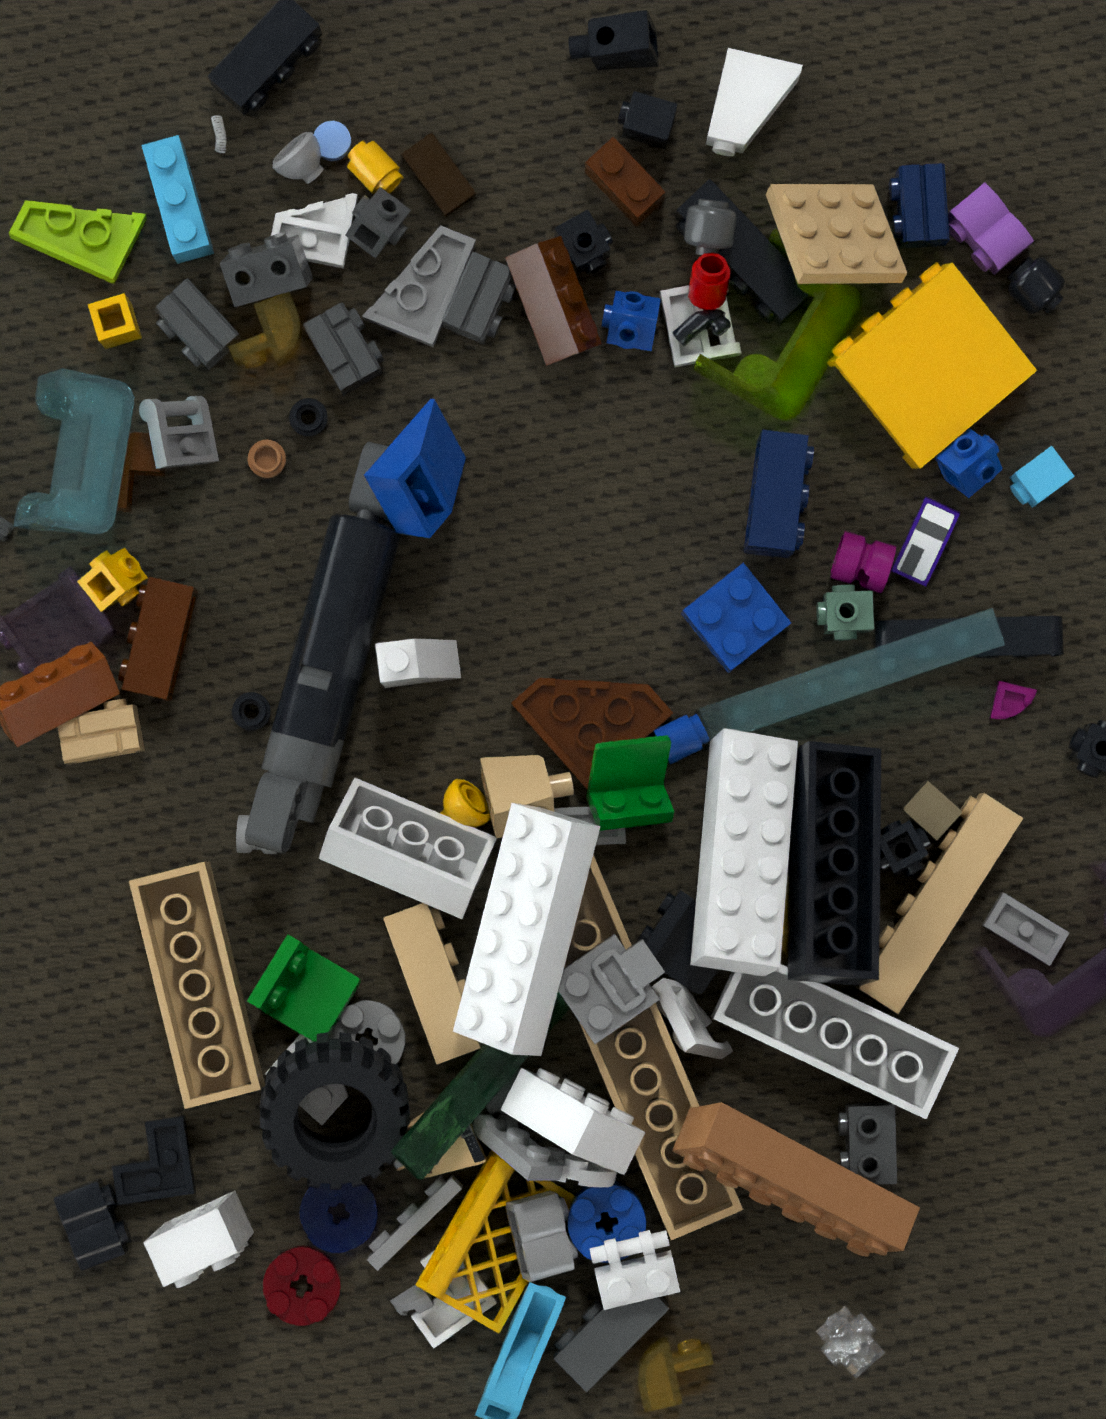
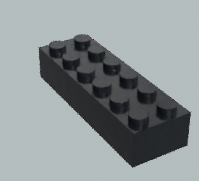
M808 741L797 747L790 834L788 980L862 986L879 980L881 749L814 741Z

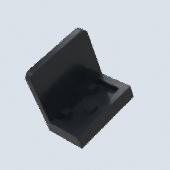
M678 890L675 896L669 892L656 911L661 914V917L653 928L647 924L635 943L643 939L665 971V974L692 992L701 994L719 969L690 965L696 901L681 890Z

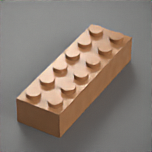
M722 1102L689 1108L672 1150L684 1157L682 1162L685 1165L699 1171L707 1169L717 1174L716 1180L721 1184L731 1188H738V1186L750 1192L749 1197L752 1200L768 1206L772 1203L782 1208L781 1214L786 1218L803 1223L805 1220L815 1226L814 1231L817 1234L832 1240L839 1238L848 1243L846 1247L848 1250L868 1257L869 1253L885 1256L887 1252L904 1251L920 1207Z

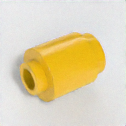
M364 141L359 142L347 156L350 159L347 168L372 194H375L380 187L390 194L403 180V176L399 172L400 167L375 141L367 144Z

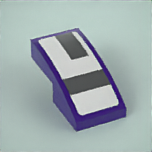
M925 496L891 571L927 586L960 512Z

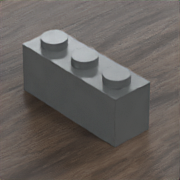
M657 1297L604 1310L603 1304L596 1300L581 1315L585 1322L575 1332L568 1328L554 1342L553 1345L557 1350L553 1353V1359L587 1393L670 1309L669 1305L662 1297Z

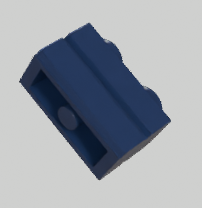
M945 164L902 165L898 167L895 178L889 179V195L891 201H897L898 215L892 216V234L894 239L899 238L900 249L946 246L950 238Z

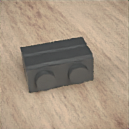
M472 252L441 321L442 327L483 345L488 336L495 338L503 320V317L498 315L503 301L510 304L517 289L509 267L481 254Z
M188 278L155 306L154 310L160 317L155 323L170 340L176 335L186 345L181 351L196 368L203 363L210 370L243 340L240 334Z
M342 302L303 325L343 396L382 374L379 363L385 360L375 342L371 341L367 344L360 331L366 327L355 308L348 311Z

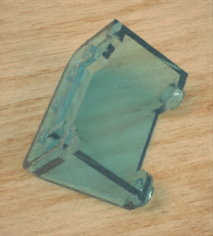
M61 368L38 377L35 394L38 410L47 417L62 420L50 494L33 492L25 495L17 505L13 527L34 531L76 534L104 533L113 526L116 517L134 408V395L131 388L119 380Z

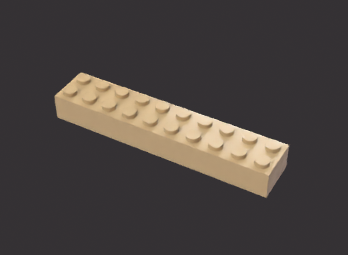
M594 855L564 968L613 934L617 936L625 949L632 946ZM654 1003L597 1044L593 1043L581 1025L615 1108L633 1116L632 1125L645 1132L635 1152V1156L670 1239L674 1240L742 1211L743 1208L734 1188L716 1180L717 1174L707 1169L699 1171L685 1165L682 1162L684 1157L672 1151L689 1108L699 1107V1104L657 1004Z

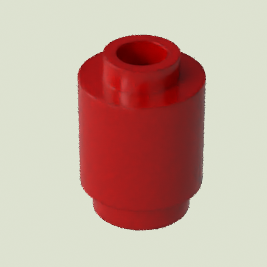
M705 253L694 262L688 289V298L694 306L704 310H713L724 304L729 284L730 268L723 256L716 253Z

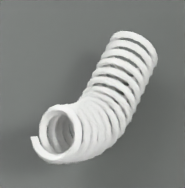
M216 115L211 118L216 134L215 150L219 153H225V151L219 150H226V131L222 117Z

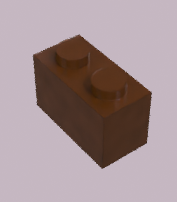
M614 137L585 162V173L636 227L664 202L666 192Z

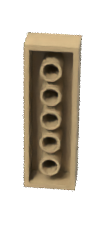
M201 862L130 880L129 884L184 1108L187 1109L261 1090L265 1086L210 862Z

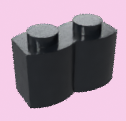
M99 1178L54 1197L58 1214L81 1271L126 1254L128 1251L126 1244L132 1242L126 1222L124 1220L117 1221L113 1207L118 1205L111 1184L104 1186L102 1179Z

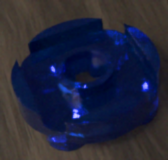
M351 1182L342 1184V1190H330V1184L321 1183L319 1189L310 1187L305 1193L300 1206L301 1224H303L304 1231L307 1233L310 1241L318 1248L332 1253H343L363 1244L371 1236L378 1219L375 1195L365 1182L364 1185L355 1188L352 1187ZM339 1202L346 1205L345 1210L350 1212L349 1219L342 1218L340 1223L333 1222V1214L328 1212L329 1206L336 1207Z

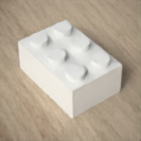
M521 1068L501 1111L569 1153L625 1175L645 1134L643 1130L632 1125L634 1117L615 1107L610 1112L608 1110L609 1102L591 1093H588L587 1097L583 1096L585 1088L568 1079H564L563 1083L559 1084L560 1078L542 1068H539L536 1074Z

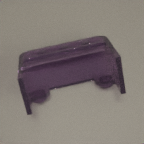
M1094 861L1089 866L1106 888V861ZM1105 911V913H1104V919H1103V920H1104V926H1105V928H1106V911ZM977 945L971 949L1026 1028L1034 1035L1050 1037L1106 998V948L1053 986L1040 971L1031 968L1021 969L1007 978L986 947Z

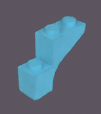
M529 1282L512 1318L475 1416L482 1419H517L539 1361L564 1305L565 1296L556 1293L550 1287L538 1286Z

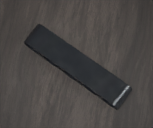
M1062 616L876 621V661H885V659L923 660V658L934 657L936 659H961V657L971 656L975 658H999V656L1013 655V657H1037V655L1046 654L1061 656L1064 655Z

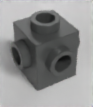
M380 187L371 199L364 195L351 213L356 218L345 236L376 259L388 242L395 246L404 235L408 227L403 222L411 210Z

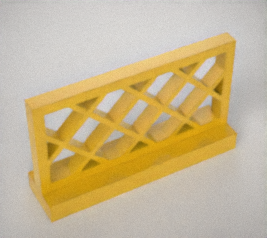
M491 1150L415 1286L499 1334L528 1281L523 1279L520 1271L516 1281L503 1285L499 1264L515 1260L517 1256L515 1252L497 1258L492 1238L510 1233L511 1229L510 1226L490 1231L489 1214L492 1209L505 1206L506 1209V1202L549 1190L563 1197L569 1209L575 1195L551 1181H535L543 1186L542 1188L535 1189L534 1181L526 1180L529 1192L510 1197L507 1182L515 1169ZM501 1193H502L503 1199L497 1201L498 1198H499V1196H500ZM483 1227L484 1234L478 1235ZM486 1240L490 1260L471 1266L468 1254L471 1246L474 1243ZM463 1262L465 1268L458 1270ZM492 1267L497 1287L477 1292L473 1272ZM463 1275L467 1276L471 1295L454 1299L445 1294L454 1278ZM510 1290L508 1296L506 1297L505 1291ZM498 1294L501 1308L494 1321L483 1316L479 1299ZM473 1301L475 1310L469 1308L464 1304Z

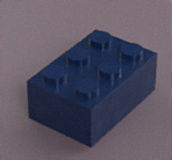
M770 430L761 431L756 444L743 553L789 559L794 551L799 550V547L802 546L805 523L798 522L799 512L803 513L804 508H807L810 487L807 484H803V478L811 470L814 456V447L807 446L809 435Z

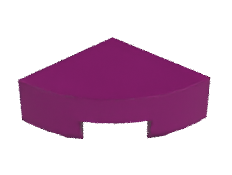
M998 681L989 719L1001 720L1018 715L1031 704L1037 690Z

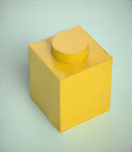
M125 293L87 304L98 341L105 349L142 338L132 303Z

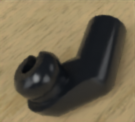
M720 309L697 311L672 333L683 346H686L700 332L709 328L714 335H723L731 327V323L725 317L726 313Z

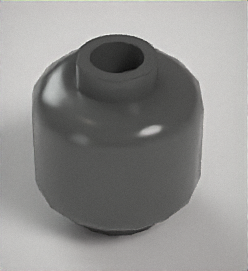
M698 199V205H692L687 210L684 232L685 242L696 246L695 254L698 255L705 253L719 254V249L731 248L734 243L737 214L732 209H729V202Z

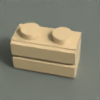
M126 699L107 701L103 703V710L92 712L88 710L58 726L64 764L71 765L145 751L137 706L133 704L127 705Z

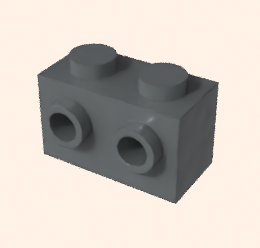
M279 233L265 238L264 245L251 248L250 243H244L228 249L229 255L220 262V266L234 307L308 286L313 277L299 235L287 238L286 233Z
M892 1103L845 1104V1113H838L839 1136H846V1152H839V1165L877 1185L897 1184L895 1105Z

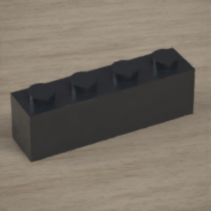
M709 179L676 210L675 218L679 222L675 226L684 236L687 210L692 205H698V199L729 202V209H732L737 214L734 243L729 249H719V255L726 259L730 268L731 277L729 278V284L741 296H744L746 293L750 295L757 303L754 307L755 311L765 322L770 324L774 321L780 327L813 296L815 288L811 284L797 283L790 262Z

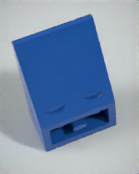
M430 399L364 474L394 530L399 534L430 538L453 510L466 457L435 399Z

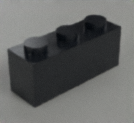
M279 0L208 75L211 85L244 116L250 109L253 112L258 111L269 98L268 90L276 82L280 85L285 83L295 71L293 64L302 55L309 57L319 47L321 43L319 37L322 35L320 25L294 0Z

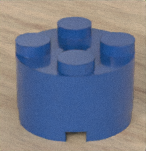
M617 1181L611 1187H582L573 1198L568 1210L570 1238L578 1251L590 1260L592 1258L589 1248L605 1245V1240L613 1238L618 1242L639 1237V1232L646 1230V1217L639 1197L628 1186ZM608 1212L611 1218L617 1217L618 1219L612 1222V1228L609 1230H605L603 1225H596L595 1223L601 1220V1213ZM628 1256L620 1257V1260H623Z

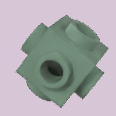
M855 585L832 586V592H827L823 595V602H817V625H824V634H834V640L836 641L856 640L857 633L873 631V591H855ZM840 607L848 609L850 613L849 618L841 616L839 612Z

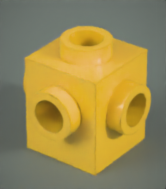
M124 547L112 555L108 550L101 553L89 563L92 569L77 582L102 612L117 602L122 607L131 602L139 594L137 587L148 577L141 569L136 558L131 556Z

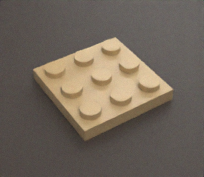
M770 184L765 195L798 284L903 282L907 271L873 184Z

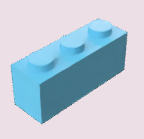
M179 135L142 145L171 253L177 264L214 254L186 151Z

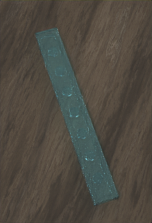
M993 608L701 707L699 711L710 740L723 728L751 732L1004 646L1005 642Z

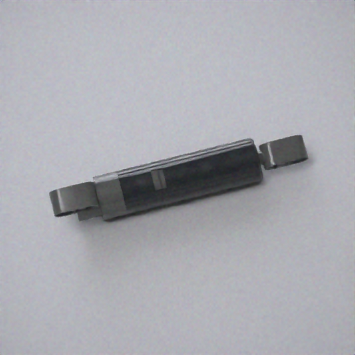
M367 442L362 450L349 497L350 512L357 513V516L346 514L330 516L261 769L268 772L264 773L259 781L246 827L245 842L249 845L285 854L292 843L298 819L314 823L324 786L332 788L401 537L393 528L379 523V519L386 521L389 519L364 477V474L389 446Z

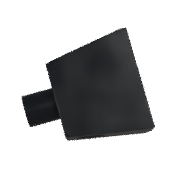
M647 10L588 20V34L569 36L568 39L571 60L591 58L597 70L659 67L657 30Z

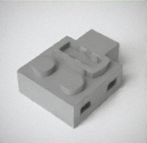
M613 934L564 968L558 991L593 1043L597 1044L660 1000L649 983L664 974L665 971L643 939L625 949L617 936Z

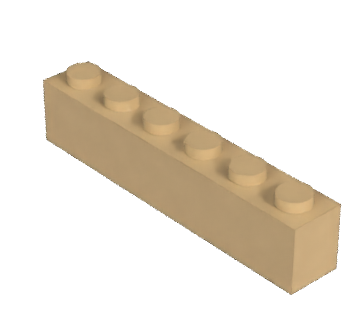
M980 793L976 799L970 796L960 809L962 811L960 816L963 820L955 831L949 828L938 844V848L943 850L935 863L929 860L925 864L926 868L919 873L917 880L922 884L915 895L907 893L898 906L896 912L901 915L893 928L887 925L880 934L879 980L862 986H856L857 989L894 1013L899 1014L1023 820V817L985 793Z

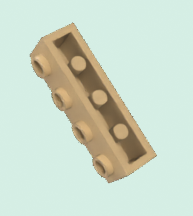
M421 903L384 917L385 925L436 1064L480 1049V1042L453 1032L466 981L465 979L458 981L453 966L458 965L459 962L452 943L444 945L439 930L446 927L440 910Z

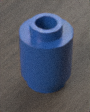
M697 714L689 718L687 715H684L653 731L655 737L664 735L670 737L671 748L668 758L670 765L702 750V745L710 742L708 734Z

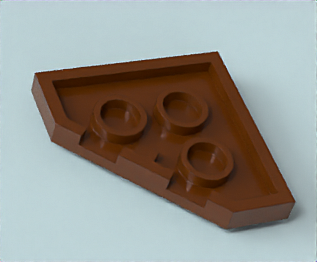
M538 678L511 702L512 706L586 789H588L594 748L597 743L646 738L673 714L670 708L648 684Z

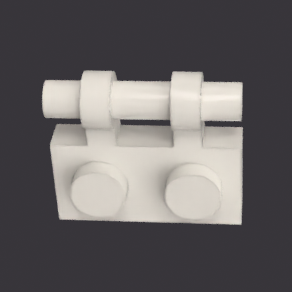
M650 1230L639 1232V1237L618 1242L613 1238L605 1240V1245L589 1248L593 1264L607 1260L609 1262V1265L594 1268L604 1310L680 1292L671 1250L655 1254V1249L670 1246L666 1230L652 1234ZM643 1252L644 1257L631 1259L621 1262L620 1257L629 1256Z

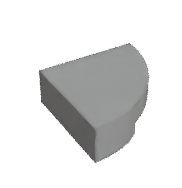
M415 1285L390 1300L396 1311L400 1315L405 1316L409 1310L415 1309L417 1313H422L434 1306L431 1294Z

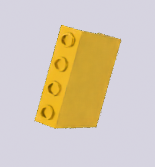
M953 262L942 266L935 263L919 276L923 281L912 291L909 287H906L890 300V303L893 305L891 309L883 315L878 311L869 317L861 325L864 331L854 340L848 336L839 342L831 350L834 356L826 362L830 367L835 366L905 453L902 458L912 469H921L1037 371Z

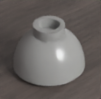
M304 132L298 135L277 154L273 160L272 168L286 178L303 179L309 184L324 170L319 164L321 151L317 138L312 132Z

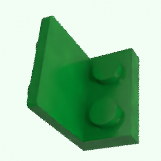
M668 735L609 741L595 745L586 799L596 825L601 826L599 831L673 822L675 811L664 786L671 748V740Z
M287 934L247 1002L315 1042L317 1041V1034L328 1032V1036L330 1035L359 987L361 979Z

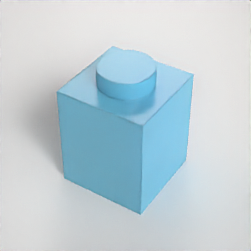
M1050 446L1009 477L1014 483L1010 486V489L1020 503L1024 505L1028 502L1033 508L1075 476L1055 449Z

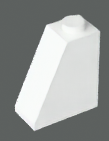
M728 48L706 145L713 146V152L724 156H734L735 152L743 153L797 84L803 65Z
M407 639L375 644L380 683L385 688L461 678L456 640Z

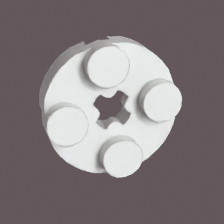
M545 1147L551 1152V1156L564 1166L560 1180L556 1181L566 1183V1178L579 1181L578 1185L587 1187H611L615 1183L617 1172L573 1154H565V1151L562 1149Z

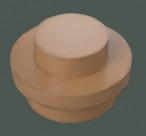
M261 440L255 443L249 450L248 464L257 476L273 478L283 471L286 465V454L277 442Z

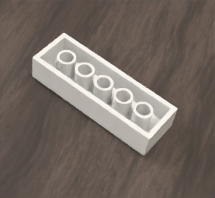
M723 728L710 740L690 965L764 977L780 968L798 741Z
M511 803L453 1032L512 1055H542L601 826L541 807Z
M780 964L779 969L765 977L731 972L711 1015L713 1019L924 1119H927L959 1050L958 1047L822 983L788 980V967Z

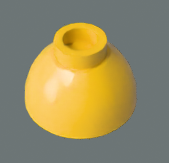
M455 779L448 786L443 798L444 810L440 814L450 817L460 824L474 828L490 821L491 817L486 798L475 785L466 780Z

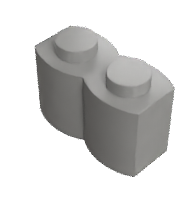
M549 1190L506 1202L508 1221L514 1238L516 1256L523 1279L533 1282L574 1270L573 1259L578 1257V1251L570 1236H567L565 1221L568 1220L569 1211L564 1198H559L557 1193Z

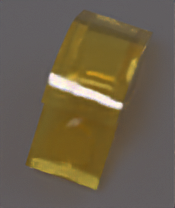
M290 292L253 304L264 333L228 346L237 366L244 364L246 369L254 368L267 362L266 356L273 354L275 362L280 367L291 360L297 353L302 342L303 327Z
M663 1337L652 1343L645 1350L639 1361L637 1371L644 1412L683 1404L676 1373L714 1364L709 1343L701 1344L700 1339H691L678 1343V1350L671 1351L668 1337Z

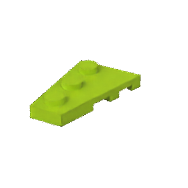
M25 200L9 231L10 239L115 284L147 217L143 213L132 212V215L112 213V210L97 208V211L74 209L72 205Z

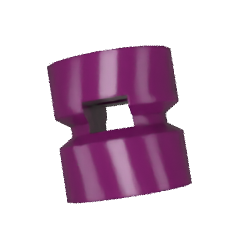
M844 531L831 568L830 578L847 584L857 580L861 588L881 594L891 571L896 546L878 540L868 544L864 536Z

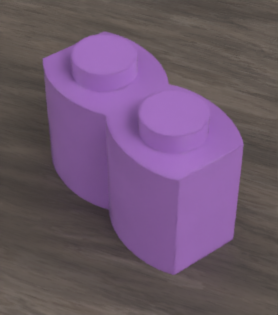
M983 183L948 213L950 234L958 242L965 241L974 251L971 254L973 261L984 272L989 269L994 275L997 274L1034 241L1026 228L1009 212L1003 201L986 183Z

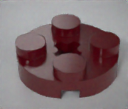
M296 1246L280 1253L268 1266L263 1279V1295L266 1299L268 1310L280 1320L298 1326L322 1321L335 1307L341 1291V1278L335 1264L323 1251L310 1246ZM300 1275L307 1276V1283L313 1285V1290L306 1291L304 1296L296 1295L297 1289L291 1287V1281H298Z

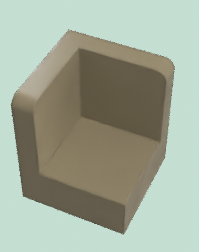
M925 781L920 785V790L903 807V811L922 827L927 837L932 841H937L961 815L962 811L929 781Z

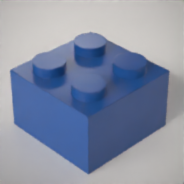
M744 562L681 612V615L727 673H730L791 624L790 620Z

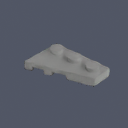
M440 225L414 255L408 266L389 284L383 295L372 307L370 306L362 318L434 347L442 327L441 321L470 255L474 250L476 239Z

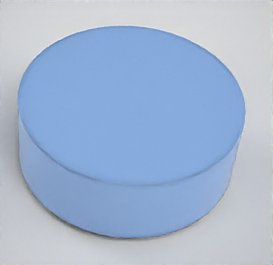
M327 121L319 125L315 130L314 136L320 145L321 158L328 161H337L349 153L352 144L351 136L348 129L342 123Z

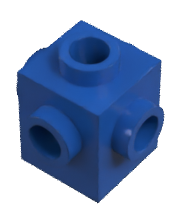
M615 291L613 305L605 304L601 327L609 328L606 343L617 345L624 349L636 348L652 351L661 298L644 296L633 291Z
M968 428L935 456L944 479L968 498L986 483L993 480L1003 469L997 453H999L997 444L988 435L984 434L981 437L971 428Z

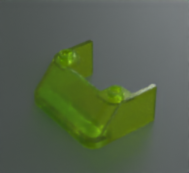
M774 228L769 241L789 260L780 233ZM797 283L802 291L814 297L776 362L761 354H751L743 358L734 373L699 354L693 370L778 420L788 421L796 418L801 413L827 369L828 364L826 362L834 356L831 350L846 337L862 309V296L852 284Z

